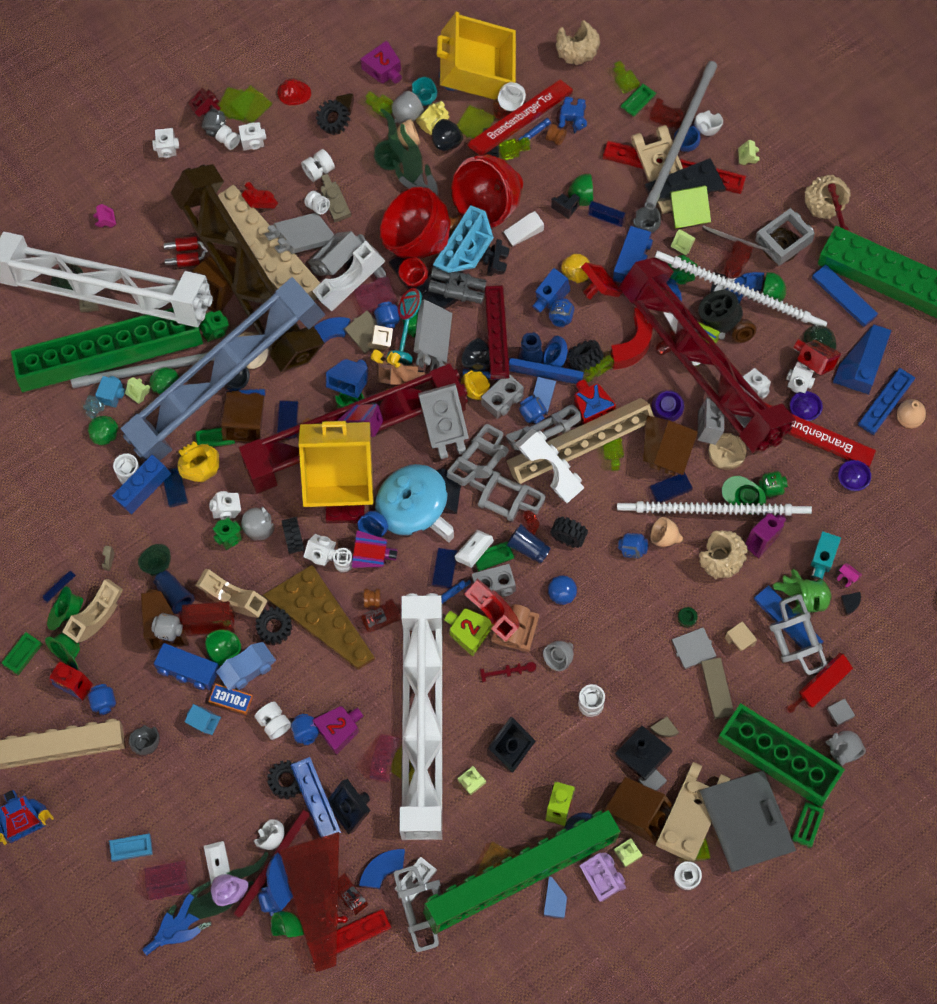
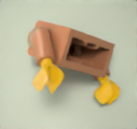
M374 350L371 354V359L379 364L377 382L400 385L425 375V372L418 370L416 366L398 363L401 356L396 352H390L387 362L380 360L384 355L380 351Z

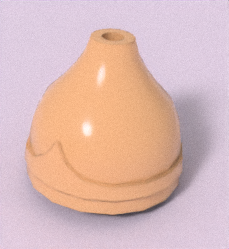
M412 119L403 122L394 135L391 136L393 143L406 147H414L420 144Z
M905 400L897 409V419L906 428H917L925 420V407L918 400Z
M661 517L653 525L650 539L657 546L667 547L675 543H681L683 536L679 533L678 527L669 518Z

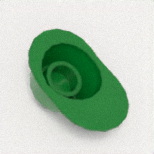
M732 476L722 486L724 499L728 503H732V505H735V503L737 505L741 503L743 505H746V503L752 505L754 503L756 506L759 503L762 506L763 503H766L764 490L745 477Z
M68 586L61 590L57 601L49 613L47 626L51 631L57 629L63 621H68L72 615L80 612L83 598L71 593Z
M63 632L54 638L46 637L45 643L50 651L60 658L63 663L78 670L75 658L80 651L79 643Z

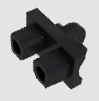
M497 239L496 244L491 247L488 246L481 258L483 264H488L486 274L488 276H492L494 273L504 274L507 268V263L499 261V258L506 259L510 248L502 245V240Z

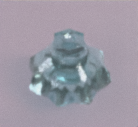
M91 395L87 397L86 405H83L87 416L92 419L96 418L99 412L104 410V403L99 402L96 397Z

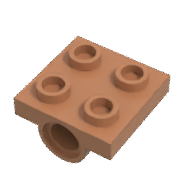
M511 605V609L519 620V628L506 642L494 632L491 643L530 652L540 614L530 612V609L522 605Z

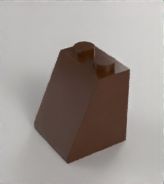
M216 249L234 279L236 259ZM209 255L192 270V273L206 276L209 290L213 297L210 307L208 306V309L213 312L219 310L222 312L234 293L211 255Z
M239 391L226 392L222 419V441L234 440L235 442L250 443L258 439L261 440L264 395L259 393L244 394Z
M647 415L643 461L649 463V467L658 471L661 468L665 469V474L675 476L676 473L684 475L698 431L670 420Z
M148 590L146 593H141L144 640L149 649H161L163 643L173 647L189 646V641L183 629L181 635L177 636L173 641L155 637L154 632H152L154 618L158 617L161 613L174 615L161 591Z
M624 777L623 781L618 784L614 796L608 801L605 812L609 810L616 823L656 845L673 805L665 794Z

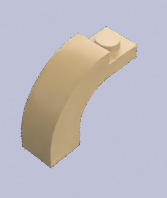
M209 569L203 571L196 584L199 589L207 593L206 596L235 612L251 617H259L268 601L254 590H244L226 582Z
M105 579L90 605L81 613L72 615L62 632L77 643L93 636L118 606L116 602L123 589L111 580Z

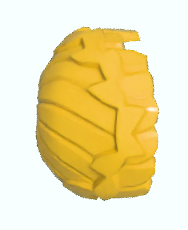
M572 254L563 260L561 271L569 280L576 283L585 282L589 277L581 266L585 262H590L584 255Z
M470 371L465 373L461 379V384H464L467 396L471 399H481L490 389L489 380L481 371Z

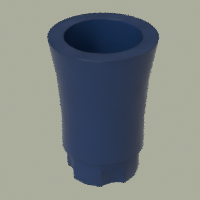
M533 332L526 333L523 336L518 359L540 364L543 362L544 354L538 334Z
M521 523L506 544L507 547L524 554L540 564L551 549Z
M165 570L155 577L153 583L157 586V590L161 591L174 614H179L190 607L195 597L184 588L174 575Z

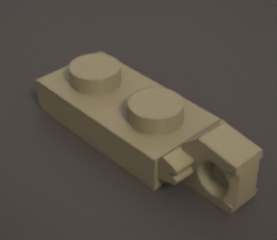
M328 174L321 176L324 185L321 186L322 196L330 201L329 212L334 222L351 217V212L336 181L331 182Z

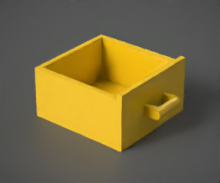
M456 11L442 29L441 35L437 36V57H440V85L494 100L498 99L499 91L504 84L509 82L516 83V30L459 15V12Z
M324 421L322 424H300L299 454L303 507L373 505L370 422L346 423V421Z

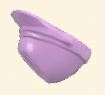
M229 874L217 876L211 885L213 901L218 906L238 902L246 894L248 882Z

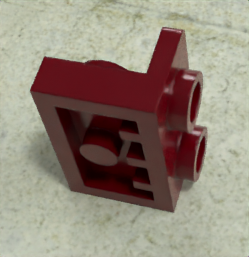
M201 88L188 102L198 117L202 114L205 115L209 111L210 105H213L218 111L221 109L218 104L220 101L209 89L206 91L204 88Z
M365 505L326 506V523H358L359 519L365 514Z

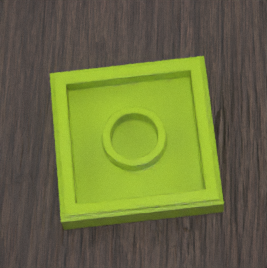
M707 186L670 192L675 228L711 222Z

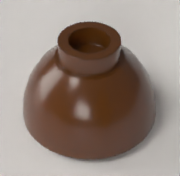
M742 318L731 329V336L733 341L744 343L755 336L757 329L751 321Z

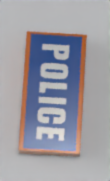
M215 683L208 702L209 704L247 715L253 695L235 689L228 690L227 687Z

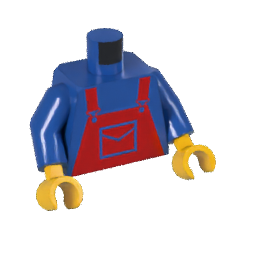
M15 790L9 791L4 794L7 804L0 807V842L6 845V838L10 843H13L45 827V821L48 818L54 820V817L47 810L46 806L39 801L28 799L26 796L18 798Z

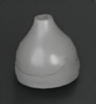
M554 641L548 644L543 650L544 661L555 671L567 669L574 657L573 644L565 641Z

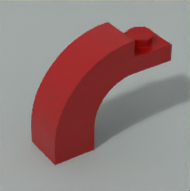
M634 308L633 315L636 328L635 337L629 342L611 345L610 354L613 370L627 368L636 364L649 350L653 327L650 323H647V319L638 308Z
M478 578L465 591L464 595L490 619L492 623L491 630L505 642L519 628V620L511 607L496 591H491Z

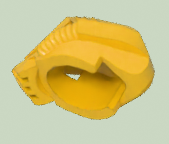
M193 441L191 445L187 444V447L184 446L182 450H179L181 457H179L177 468L182 478L195 482H205L217 473L219 453L215 448L207 444L197 445Z

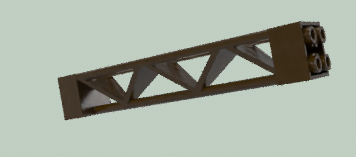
M214 164L201 165L193 169L187 168L182 171L180 178L175 182V186L170 193L179 208L184 211L249 317L254 311L247 300L264 304L276 293V289L216 194L224 180ZM200 206L199 222L190 208ZM212 243L232 246L237 253L234 279ZM259 319L252 323L259 335L265 334V329ZM295 323L268 347V350L279 371L284 372L310 363L325 343L314 326L310 329L307 327L300 329L298 324Z

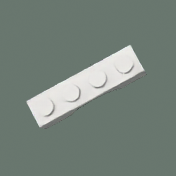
M365 241L353 252V262L350 268L337 278L324 279L313 290V293L321 303L333 311L376 271L385 260L373 246Z
M531 429L515 445L527 459L531 461L547 459L551 463L554 477L550 486L561 500L568 503L584 489L580 483L582 479L575 472L571 473L569 470L571 466L565 459L561 460L557 456L559 452L552 444L549 446L545 440L547 438L540 430L537 432Z

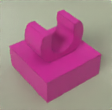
M103 204L96 207L97 213L93 215L94 218L99 220L95 225L98 227L106 225L110 228L115 226L116 220L113 209Z
M845 563L839 570L842 574L837 577V580L840 581L843 577H846L848 583L845 586L849 587L853 582H857L862 574L848 563Z

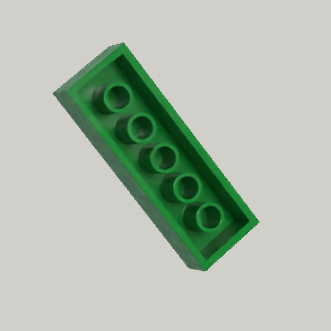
M741 703L717 740L718 743L760 770H764L766 774L820 808L845 771L844 768Z

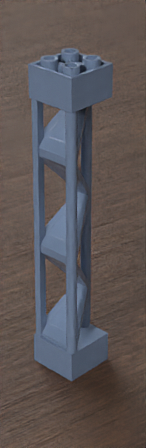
M293 277L276 290L272 297L139 414L137 413L120 428L124 432L123 438L135 447L134 451L139 457L147 460L151 455H154L161 461L173 450L164 440L170 433L298 320L310 329L326 315ZM270 308L265 334L238 337ZM215 357L209 383L183 385ZM160 405L157 427L155 429L145 418Z

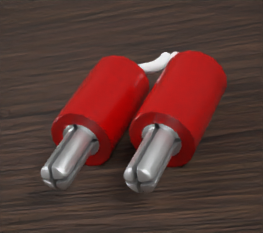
M198 236L175 238V242L164 243V249L176 248L177 252L198 250L200 244L204 251L201 257L199 252L176 254V258L165 259V265L177 264L178 268L198 266L208 250L202 242L198 241Z

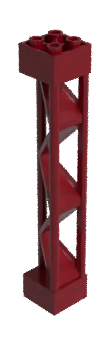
M655 257L635 262L619 287L628 300L639 309L740 434L739 437L752 453L760 450L763 452L771 446L776 447L781 444L783 436L792 430L791 426L796 421L783 403L768 408L666 284L674 272L666 262ZM648 309L673 314L678 321L675 342ZM690 361L713 365L720 372L718 395ZM733 414L752 419L744 428Z
M451 363L429 371L430 373L302 424H322L324 421H338L354 405H368L370 402L384 399L379 406L383 419L378 430L380 431L423 414L418 393L424 391L412 387L430 381L431 389L455 383L462 412L466 410V403H468L466 397L467 390L464 384L461 385L458 380L460 376L457 369H453ZM300 424L264 439H258L238 447L256 494L278 486L275 472L300 463L298 447L277 442L299 433Z

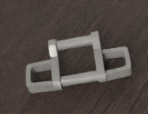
M569 405L559 412L552 414L546 420L531 427L526 426L507 434L508 443L514 450H519L514 440L522 438L531 429L539 431L552 424L556 426L542 432L546 438L560 432L564 434L571 430L570 427L581 421V414L574 405ZM569 414H574V416H572V417L569 418L568 420H566V419L563 420V419H562V418L568 416Z
M485 424L477 436L472 439L471 445L463 455L458 457L449 468L447 477L462 486L467 485L473 478H489L493 468L509 452L506 446L499 445L503 438V432L489 424ZM486 432L497 437L494 445L482 438ZM476 449L492 456V459L486 466H477L468 461ZM459 468L469 475L462 478L453 472Z
M493 470L486 486L475 481V478L469 482L470 486L483 492L478 507L492 510L507 517V520L511 522L514 521L519 509L535 515L538 514L546 498L543 493L530 486L516 483ZM497 482L519 492L511 510L488 501ZM527 494L540 500L536 507L523 503Z
M796 594L781 600L779 605L783 620L772 623L769 627L774 632L780 648L782 662L785 663L798 659L804 672L808 675L821 671L827 665L822 651V644L818 642L810 621V612L807 611L802 596ZM798 599L803 613L788 618L785 604ZM803 622L811 646L789 653L781 629ZM818 652L821 665L809 670L803 657Z
M416 866L395 871L394 878L398 888V898H401L409 924L407 927L408 932L411 933L416 951L422 952L437 947L439 945L438 934L434 935L433 944L424 947L419 946L415 931L428 928L430 925L428 921L417 924L409 895L431 889L433 895L438 894L440 896V881L436 880L424 884ZM412 870L420 886L403 891L399 874Z

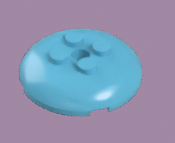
M421 464L404 466L390 474L382 483L376 496L375 509L385 517L388 531L394 534L412 535L413 532L421 529L424 531L436 522L445 508L448 494L446 492V483L443 477L432 467Z

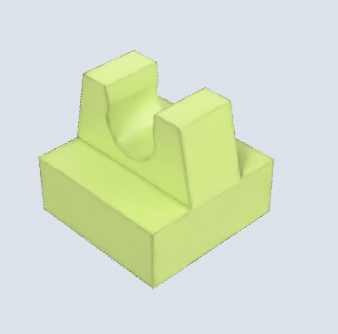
M748 140L738 148L740 164H755L759 161V157L756 156L759 148L755 146V141Z
M678 230L671 247L687 255L696 238L682 230Z
M132 377L128 380L125 394L139 404L144 401V397L149 393L151 386H145L140 378Z
M474 766L458 778L459 783L470 796L486 783V780Z
M631 838L614 849L615 854L625 868L642 857L641 852Z

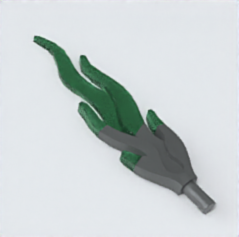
M380 109L388 121L389 144L397 153L403 165L404 174L399 163L393 160L399 181L409 189L412 187L429 188L438 196V186L428 164L425 165L428 185L425 184L422 154L417 144L407 134L405 125H400V133L408 145V150L404 148L399 140L396 123L392 115L386 110Z

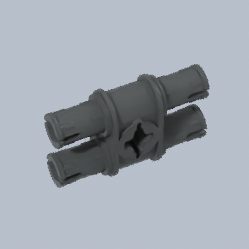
M432 268L430 279L446 282V284L430 280L428 292L444 295L443 297L445 298L449 297L461 300V302L471 301L482 304L484 293L468 288L484 291L485 279L472 277L469 273H447L438 268Z

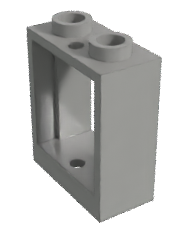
M790 208L759 230L755 241L761 247L769 249L770 251H764L780 266L812 243L815 233L813 228L807 225L801 216ZM786 221H789L803 237L784 250L769 234Z
M352 231L336 233L308 261L311 266L310 269L319 276L334 275L362 243Z

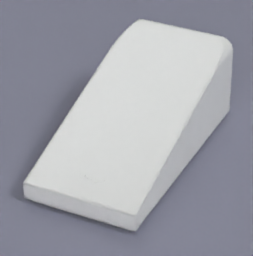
M536 211L506 229L503 233L513 247L544 231V223Z

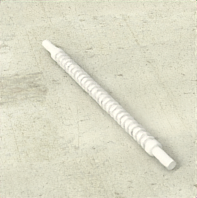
M657 251L655 254V258L672 264L671 267L677 269L679 267L680 271L684 269L685 273L689 271L690 275L693 273L695 277L697 275L700 279L703 277L704 281L709 280V283L714 282V285L719 284V287L729 288V291L733 290V293L738 292V295L743 294V297L748 296V299L753 298V301L762 302V305L767 304V307L777 308V311L781 310L782 313L791 314L792 318L796 316L797 320L800 318L804 323L810 322L824 329L827 325L826 321L812 316L808 311L803 312L802 309L798 310V307L793 308V305L788 306V303L783 304V301L779 302L778 299L774 300L773 297L764 296L763 292L759 294L758 290L756 292L753 288L750 290L749 286L745 288L744 284L740 286L739 282L734 283V280L731 282L729 278L726 280L725 276L720 277V274L715 275V272L710 273V270L700 269V266L691 265V262L681 261L680 257L675 256L674 258L660 251Z
M637 501V503H617V511H637V513H643L644 511L646 513L649 511L652 513L654 511L665 513V511H668L669 514L671 511L674 514L677 511L680 514L682 512H685V514L687 512L691 514L693 512H696V514L698 512H701V514H704V512H707V514L710 512L713 514L715 512H718V514L723 512L724 515L726 512H729L730 515L732 512L735 515L737 513L741 515L743 513H746V515L748 513L752 515L754 513H757V515L760 513L763 515L765 513H774V515L779 513L780 516L784 513L785 516H791L792 514H812V506H792V504H785V506L774 504V506H771L770 503L768 506H765V503L762 506L759 503L756 506L754 503L752 505L748 503L746 505H743V503L737 505V503L735 505H732V503H729V505H726V503L724 505H721V503L710 505L709 502L707 505L703 502L701 505L698 502L696 504H693V502L687 504V502L685 504H682V502L676 504V502L674 504H671V502H668V504H665V502L663 504H660V502L654 504L653 501L652 504H649L648 501L646 503Z

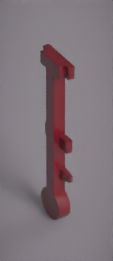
M830 183L828 184V191L832 196L839 225L841 228L849 230L848 226L845 227L841 213L842 205H839V195H836V185Z
M529 662L526 666L521 667L520 663H518L516 668H510L509 665H505V670L487 673L484 672V669H480L483 683L486 682L487 677L507 674V677H511V673L519 672L522 675V671L533 673L536 670V664Z

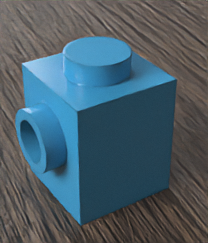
M103 376L95 396L99 404L116 408L119 399H122L125 389L118 378Z
M193 704L187 713L185 723L201 732L213 735L221 717L204 707Z

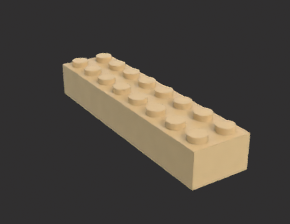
M232 185L220 193L218 197L275 289L278 290L293 277L313 301L317 299L313 290L320 282L295 253L291 254L289 250L283 253L276 251L275 246L280 245L277 242L280 238L278 237L273 240L266 238L265 233L270 232L267 229L270 225L255 208H251L236 186Z

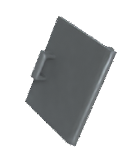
M764 770L700 790L731 872H738L743 868L796 851Z

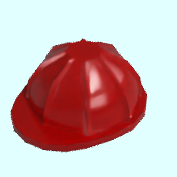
M295 78L288 79L279 86L278 97L286 105H300L310 99L311 89L307 84Z

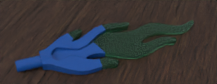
M265 852L254 865L238 868L227 874L241 879L257 872L264 865L268 852ZM211 881L195 888L185 898L175 918L173 916L177 905H173L168 910L162 920L159 932L154 937L155 939L142 949L143 952L148 955L159 946L182 943L193 939L203 929L212 925V922L209 921L189 930L188 927L193 922L223 913L234 903L218 906L212 899L211 891L197 897L201 891L211 885ZM249 881V882H248V887L251 886V885H253L254 882H253V881Z

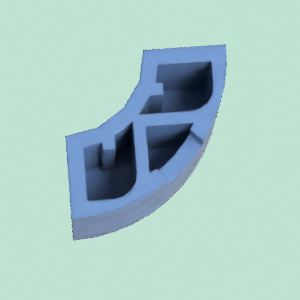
M264 642L251 644L237 656L227 659L216 673L228 690L235 688L240 690L260 674L263 675L269 672L271 665L276 659Z

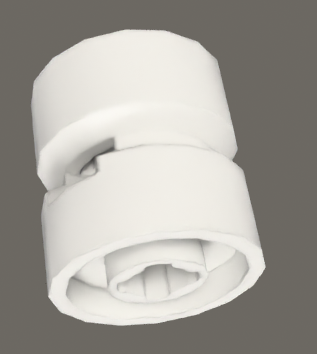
M324 149L316 152L313 158L308 157L301 162L304 172L312 182L321 178L322 173L327 174L335 169L331 157Z
M131 454L119 455L113 463L114 471L121 484H124L140 467L137 459Z
M593 684L582 688L578 703L582 714L587 717H594L602 712L605 702V693L602 688Z
M276 702L268 703L255 714L256 720L261 726H265L264 731L271 740L282 736L291 727V722L286 715H281L282 710Z
M693 862L681 863L674 873L676 885L683 890L696 888L702 878L700 868Z

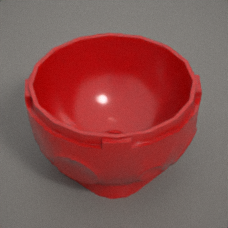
M489 154L467 158L461 163L453 176L451 196L454 206H456L462 216H464L470 205L486 212L490 227H496L510 218L518 208L523 189V179L503 159Z
M412 187L402 192L391 202L383 215L380 225V237L383 241V246L398 257L407 259L410 257L424 258L441 252L448 243L451 225L446 205L431 189L426 187Z

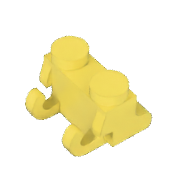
M442 101L430 104L416 119L420 128L429 133V135H432L433 128L439 120H448L450 117Z

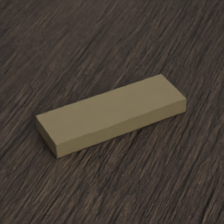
M721 658L701 661L714 720L732 716L734 709Z

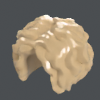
M585 20L581 21V27L578 28L574 37L566 36L563 27L559 29L556 35L558 57L563 58L569 64L581 65L586 61H591L597 54L600 46L599 34Z
M834 175L817 177L806 188L805 203L813 217L831 219V217L836 216L832 196L828 191V184L830 183L836 185V195H839L838 202L839 205H842L841 211L845 209V204H848L851 192L841 178Z
M713 531L708 539V551H701L699 553V562L701 567L705 568L707 574L713 576L714 579L730 578L733 574L739 572L743 562L746 561L747 546L742 538L736 535V532Z

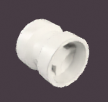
M227 125L222 126L216 134V140L224 143L225 147L229 150H233L241 139L240 135L232 132L231 128Z
M311 191L305 198V205L321 215L329 209L330 201L328 198L321 196L320 193Z
M347 548L337 549L333 554L335 568L343 573L350 571L353 561L352 553Z

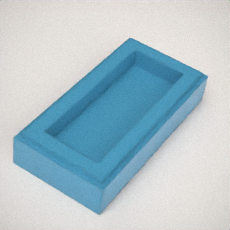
M150 833L109 840L112 862L153 855Z

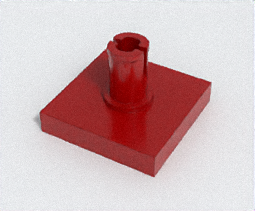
M587 262L581 266L592 281L583 290L587 298L592 299L598 291L603 295L619 297L623 293L603 266Z

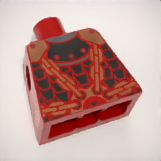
M798 339L793 347L794 350L800 353L798 361L819 375L834 370L842 354L816 340L805 343Z

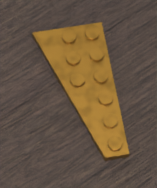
M313 565L263 595L268 602L270 601L276 607H279L280 610H285L286 614L288 613L293 621L324 642L326 646L333 649L358 670L375 660V657Z

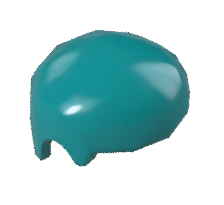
M421 77L412 83V92L417 95L422 106L432 104L437 98V87L431 78Z

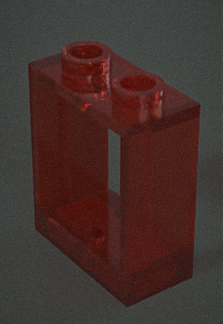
M229 601L182 605L179 619L180 624L183 625V630H186L188 636L208 635L216 630L235 632L234 612Z

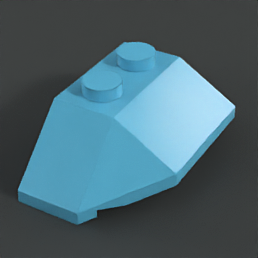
M470 205L449 238L446 247L435 260L434 267L451 273L472 269L477 266L494 238L485 211Z

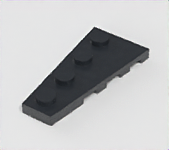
M711 158L669 174L658 201L671 200L670 192L705 185L707 186V194H710V192L717 191L725 192L726 188ZM656 180L645 184L644 187L648 195Z

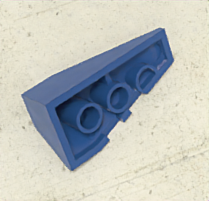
M873 325L840 363L833 383L869 395L892 330Z

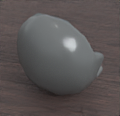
M646 207L638 209L636 217L633 219L634 227L654 233L661 225L659 210L657 208L650 210Z
M146 725L134 730L129 736V746L138 755L152 754L158 748L160 741L156 727L149 728Z

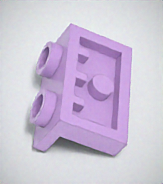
M606 852L598 853L580 865L600 902L618 891L626 889L623 876L616 871L613 858Z

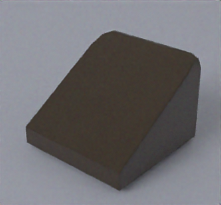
M349 93L337 96L336 100L347 107L351 115L354 95Z

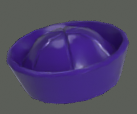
M663 390L653 398L652 411L657 418L675 421L683 414L684 401L677 392Z
M806 391V393H796L790 401L792 414L807 421L816 419L823 409L820 398L815 393Z
M850 460L841 465L838 471V478L845 489L856 492L865 489L869 485L871 471L865 463L858 460Z

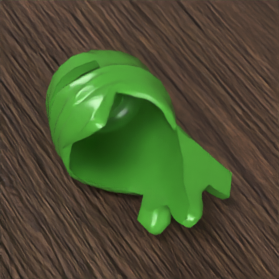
M792 569L791 577L784 575L783 582L773 584L775 590L783 591L790 596L801 595L807 611L810 613L825 611L830 605L831 591L822 579L817 581L802 580L798 571ZM796 599L797 606L792 612L793 614H801L803 611L798 599Z

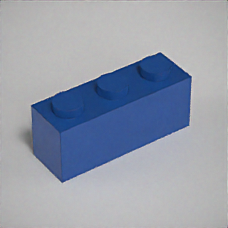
M630 226L614 269V281L622 283L635 262L647 259L646 251L651 250L653 244L650 231Z
M151 455L112 496L132 515L171 473L164 464L154 455Z
M163 643L154 662V666L159 674L167 677L172 675L181 683L190 682L199 690H211L218 675L216 671L219 669L218 663Z

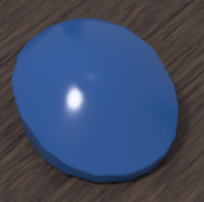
M554 336L548 342L543 355L544 364L556 367L564 365L568 350L567 343L561 336Z

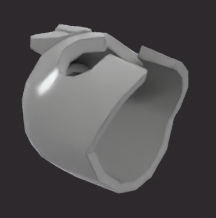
M410 91L403 92L392 104V113L395 117L394 122H398L400 125L406 120L412 119V121H415L424 111L417 95Z
M264 507L251 508L244 513L241 526L249 538L256 541L264 540L271 536L274 531V524H271V515Z
M852 731L834 733L833 738L825 741L830 747L833 758L841 767L845 763L859 759L866 753L860 737Z

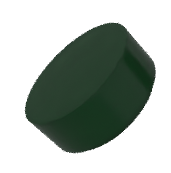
M684 607L679 611L678 622L681 626L690 628L696 624L698 615L693 608Z

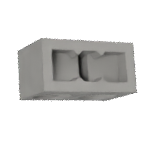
M511 375L509 379H500L481 397V405L498 419L501 415H506L514 403L521 401L524 396V387ZM513 389L514 392L508 393L506 390ZM499 401L501 404L494 405L493 402Z
M706 398L698 411V440L716 445L724 432V415L710 398Z
M509 564L472 574L473 583L478 578L482 583L489 585L491 591H496L502 597L509 596L516 591V584ZM501 579H506L509 581L505 585L499 583Z

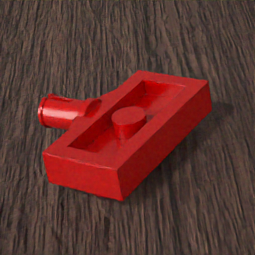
M251 182L245 184L247 190H244L241 195L251 208L275 209L278 205L270 191L257 190Z

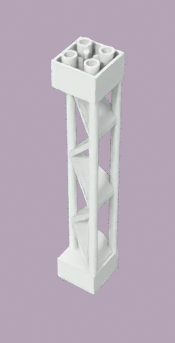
M3 231L0 237V283L36 289L174 320L177 323L199 327L201 321L205 318L208 306L210 307L213 301L205 275L185 271L181 279L176 280L27 247L22 235ZM65 263L100 271L75 274ZM58 264L61 270L52 269V267ZM40 274L68 280L73 290L31 280ZM130 277L164 284V286L138 288ZM122 278L126 285L115 282ZM104 288L130 293L138 305L96 296L95 294ZM171 302L174 313L158 309Z
M410 593L402 596L401 618L403 625V715L400 835L402 840H442V598L435 593H429L426 596ZM432 631H436V642ZM434 683L435 713L428 697V693ZM411 685L415 693V697L409 712ZM434 758L435 789L427 771ZM409 759L415 769L410 786Z

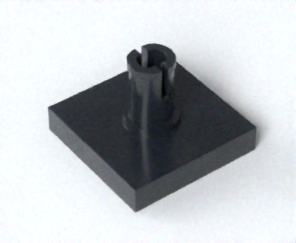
M641 726L615 753V756L646 781L669 757L672 749L645 727Z
M348 778L341 781L328 798L333 814L348 834L355 832L371 811L367 806L370 801L369 795L366 792L359 794Z

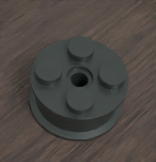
M718 290L710 293L701 301L698 308L704 325L720 333L729 332L743 316V310L738 303L737 296L728 290Z

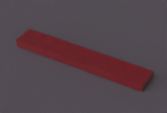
M503 285L485 286L491 379H509Z
M302 811L274 854L284 855L310 816L308 812ZM269 862L234 912L233 916L241 919L267 880L266 871Z

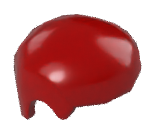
M410 257L399 266L398 274L409 287H418L428 278L427 267L419 258Z

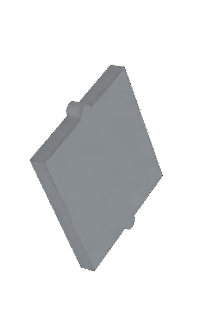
M704 627L672 639L677 652L676 656L680 658L684 669L698 665L701 661L717 657L711 645L712 640H709Z

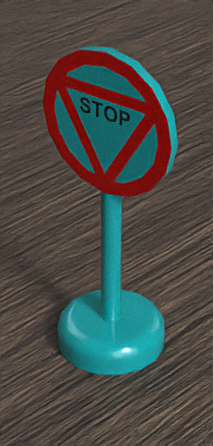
M416 288L407 290L400 300L398 313L405 320L399 351L392 350L387 354L388 357L390 352L398 353L401 356L398 363L403 365H410L413 360L410 354L403 351L409 319L416 315L421 305V292Z

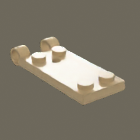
M666 125L656 128L659 141L645 145L641 133L631 135L632 145L637 151L648 182L657 179L673 144ZM678 155L669 174L683 169ZM661 158L663 162L657 163L656 159ZM671 200L657 202L661 214L672 211Z
M695 762L690 767L656 843L657 847L693 863L712 822L700 790L709 786L696 781L702 765ZM721 774L717 785L730 781L731 778ZM694 800H700L701 804L697 805Z

